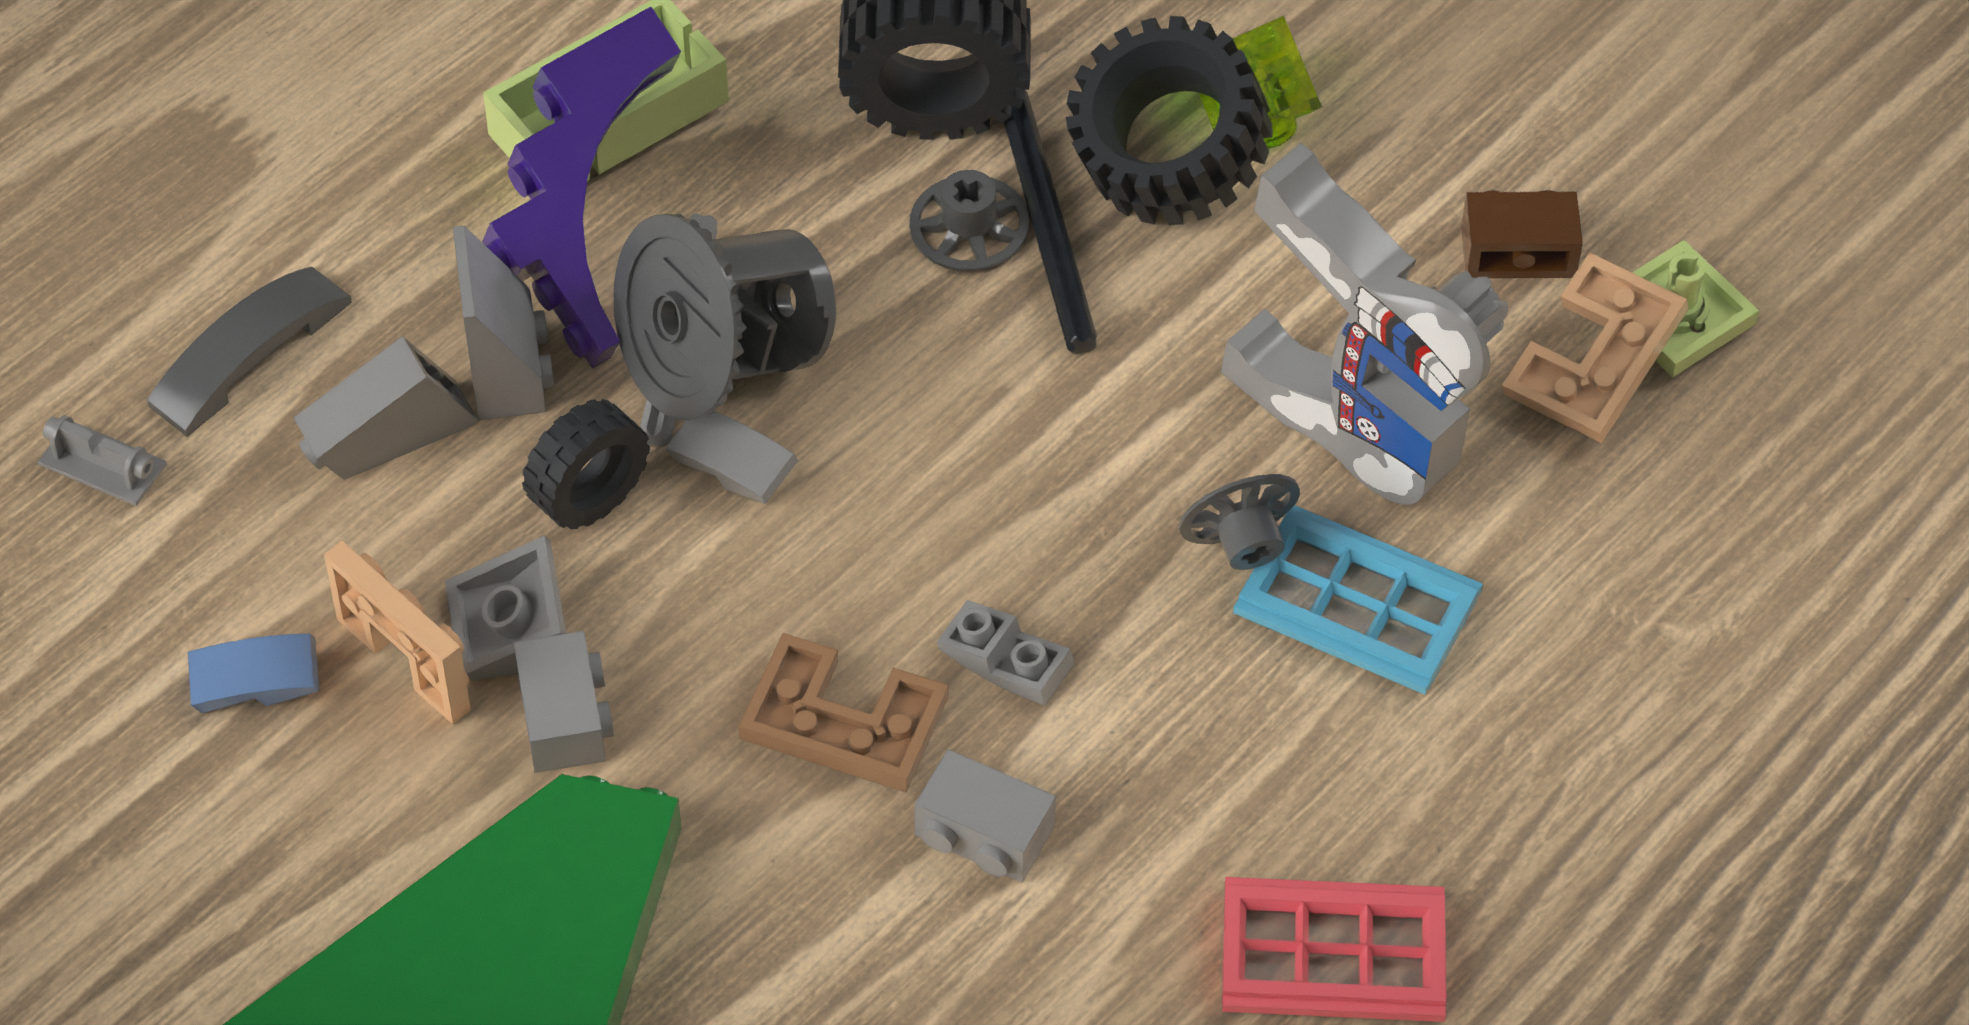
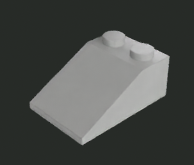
M465 226L453 227L463 318L478 420L546 412L543 389L554 388L550 354L539 356L538 344L548 343L545 311H533L530 288Z

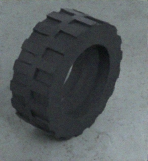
M593 399L581 406L578 404L571 408L567 414L556 419L553 425L547 431H544L538 439L539 442L531 450L528 456V463L523 469V490L527 493L526 496L560 527L565 528L567 526L572 530L578 529L580 526L587 527L592 525L594 521L599 518L603 519L611 513L615 506L620 505L627 498L626 495L632 488L634 489L638 483V478L647 465V455L650 454V446L647 444L649 440L648 435L609 400L602 399L601 401H596Z

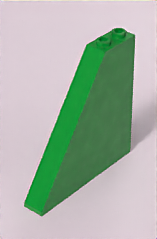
M561 774L223 1025H620L681 832L679 798L668 796L665 792L655 788L644 787L638 790L610 784L608 781L597 776L586 775L579 778Z

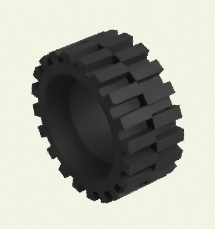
M1027 0L842 1L838 59L839 88L843 97L849 96V107L856 114L867 110V122L879 128L887 121L891 123V133L905 137L908 130L913 129L920 131V140H934V132L947 131L949 140L963 138L964 128L972 127L977 134L990 130V118H994L1002 124L1011 117V106L1020 108L1025 101V90H1029L1031 71L1030 8H1027ZM938 43L956 46L972 54L957 59L934 61L912 58L900 54L898 51L914 45Z
M1170 16L1169 27L1164 29L1160 28L1156 18L1142 20L1143 33L1132 37L1126 26L1114 33L1119 43L1116 47L1109 51L1100 43L1091 52L1097 64L1093 70L1084 65L1080 66L1075 79L1082 92L1069 90L1066 104L1073 116L1066 117L1067 130L1073 139L1072 145L1097 189L1106 201L1111 199L1118 211L1129 216L1134 209L1141 222L1154 225L1158 212L1164 215L1169 225L1184 224L1183 212L1193 210L1199 221L1212 216L1208 206L1211 202L1220 199L1225 208L1235 202L1238 198L1232 188L1238 182L1249 189L1256 180L1257 175L1251 162L1255 161L1265 164L1268 157L1269 149L1263 138H1272L1273 124L1267 114L1271 111L1242 49L1238 51L1234 40L1224 31L1217 36L1210 23L1199 19L1193 31H1191L1184 16ZM1189 91L1205 94L1220 104L1219 118L1214 131L1201 145L1184 156L1170 161L1149 163L1136 159L1127 153V139L1133 122L1145 107L1160 97L1171 93Z

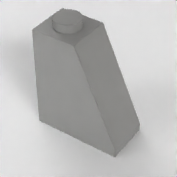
M403 336L294 417L305 437L299 442V445L308 460L319 470L324 466L328 467L344 480L467 429L479 421L456 380Z

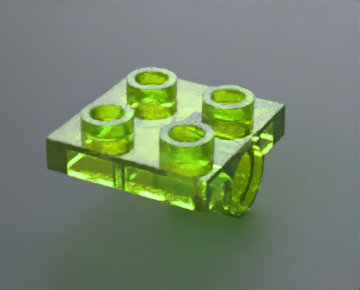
M1284 15L1232 38L1238 51L1242 49L1271 111L1267 114L1273 124L1272 138H1263L1268 148H1274L1289 141L1297 130L1296 119L1323 107ZM1198 93L1214 131L1219 118L1220 104L1215 99Z

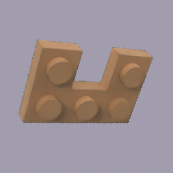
M782 633L739 724V739L907 793L949 698V685L893 668L873 713L862 712L822 699L838 664L837 649Z

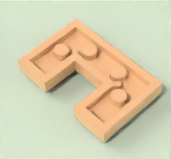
M1589 252L1560 298L1562 307L1603 326V330L1580 364L1531 341L1502 384L1505 396L1602 443L1688 311V302L1686 298Z
M340 541L327 551L324 557L337 620L374 654L378 653L390 642L409 658L414 690L450 723L454 725L471 711L467 689L469 678L464 670L462 658L464 646L458 635L448 625L442 623L437 626L425 615L418 599L409 590L401 588L398 591L385 579L381 567L370 555L362 553L359 556L343 541Z

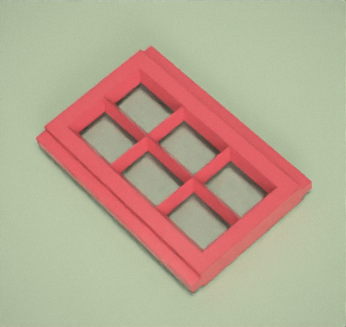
M1225 877L1222 1012L1445 1022L1446 928L1444 887Z

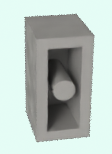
M584 631L513 642L534 773L604 762L603 738L614 736L609 702L597 703L595 688L605 687L601 657L599 652L588 654Z
M947 749L915 803V836L920 837L934 850L943 853L952 851L976 862L982 870L998 877L1006 875L1023 883L1055 827L1056 796Z

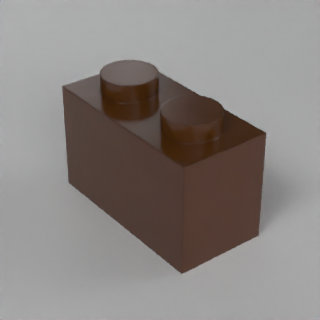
M1495 190L1466 192L1461 230L1465 271H1468L1472 278H1573L1579 267L1583 246L1577 192H1556L1552 190L1538 192H1500Z

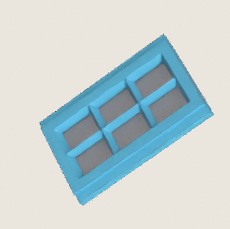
M1294 505L1286 513L1278 527L1285 544L1284 551L1271 562L1254 568L1239 594V599L1234 605L1233 613L1425 695L1432 686L1482 591L1483 584Z

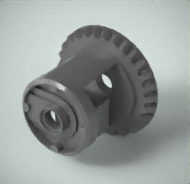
M681 214L654 215L640 222L630 233L620 253L615 273L613 297L615 325L627 368L644 397L657 410L674 419L691 420L713 414L716 407L725 403L727 393L733 391L732 380L787 372L813 366L827 351L834 333L837 311L836 295L829 268L815 245L806 236L795 230L779 229L712 240L711 232L708 229L700 228L699 223L695 219L685 218ZM791 288L794 292L796 299L795 310L791 303Z

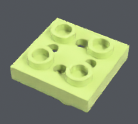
M1685 240L1632 272L1687 299L1688 311L1655 360L1672 378L1748 330L1757 322L1759 310ZM1694 326L1696 330H1700V333L1693 332L1690 327Z

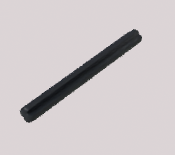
M1025 90V101L1021 107L1011 106V117L1004 121L1005 129L1067 349L1076 355L1083 351L1091 352L1097 345L1096 330L1029 95Z

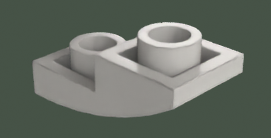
M715 411L713 414L697 419L686 420L666 446V450L675 462L714 475L725 490L764 504L768 502L798 461L792 452L775 441Z
M969 600L964 603L937 641L938 647L942 652L967 669L1016 695L1044 706L1074 665L1070 648L1020 631L1016 616Z

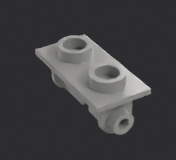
M66 415L61 416L59 419L51 417L46 422L43 436L50 440V446L38 460L40 466L134 506L139 504L167 465L165 460L147 453L146 449L140 446L134 448L75 423L71 417Z

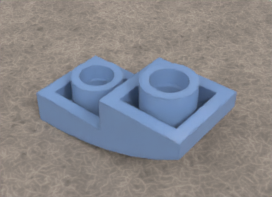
M310 633L249 638L188 652L191 706L201 713L252 699H257L264 705L269 706L319 691L316 640Z

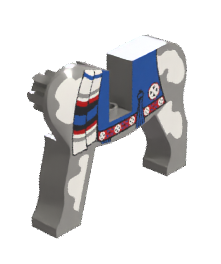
M1299 143L1261 176L1254 211L1345 308L1349 315L1340 329L1333 357L1299 344L1284 330L1278 319L1264 309L1227 341L1221 373L1285 426L1306 435L1328 450L1354 477L1370 490L1398 504H1414L1457 467L1461 460L1470 408L1461 402L1459 398L1475 388L1489 374L1491 362L1486 343L1503 329V320L1507 316L1509 307L1506 301L1499 299V296L1491 287L1492 281L1488 277L1472 278L1468 271L1453 275L1438 290H1436L1435 286L1428 288L1406 280L1409 270L1415 266L1416 259L1407 254L1362 205L1345 193L1333 181L1311 150L1302 143Z

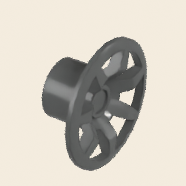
M961 170L930 186L919 196L910 214L909 227L911 237L917 249L933 263L956 271H979L1000 265L1019 251L1029 231V215L1020 195L1004 182L991 178L980 171ZM996 192L1006 199L996 202ZM932 200H935L941 207V213L937 216L921 219L924 209ZM1015 210L1019 218L1017 232L1002 225L996 218H1002ZM946 228L948 229L937 251L924 240L921 233H939ZM988 233L995 240L1010 244L997 254L987 257L983 236ZM965 239L969 240L976 260H958L948 256L957 249L961 240Z
M1282 474L1257 475L1231 482L1208 493L1187 509L1179 522L1180 533L1184 539L1196 544L1222 543L1229 564L1233 569L1248 570L1262 566L1277 558L1285 549V544L1276 521L1288 513L1297 503L1300 496V488L1295 479ZM1261 485H1270L1264 489L1261 498L1258 499ZM1242 489L1240 502L1234 503L1227 496L1234 491ZM1286 494L1285 498L1282 501H1279V499ZM1211 504L1220 514L1218 515L1203 509ZM1192 528H1203V529H1202L1201 531H1196V530H1194V529H1192Z

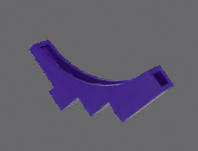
M651 6L540 68L532 87L534 89V101L541 114L548 120L554 119L555 123L516 144L507 163L510 167L508 168V175L514 188L522 197L529 196L531 200L492 221L482 240L483 244L522 281L532 277L534 280L532 282V289L539 303L547 311L554 310L565 327L563 328V335L569 348L577 357L581 358L584 356L592 369L612 357L620 343V339L599 302L587 263L583 225L587 178L597 148L611 124L640 93L673 70L681 53L680 48Z

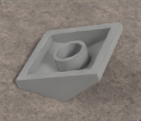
M545 535L445 580L452 630L463 643L464 652L462 653L464 670L468 675L469 681L518 674L513 642L566 634L551 541Z

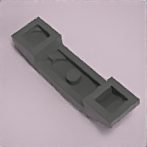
M313 267L294 271L266 284L224 313L180 355L148 397V406L188 437L229 403L226 392L227 388L301 328L312 336L352 303L351 296Z

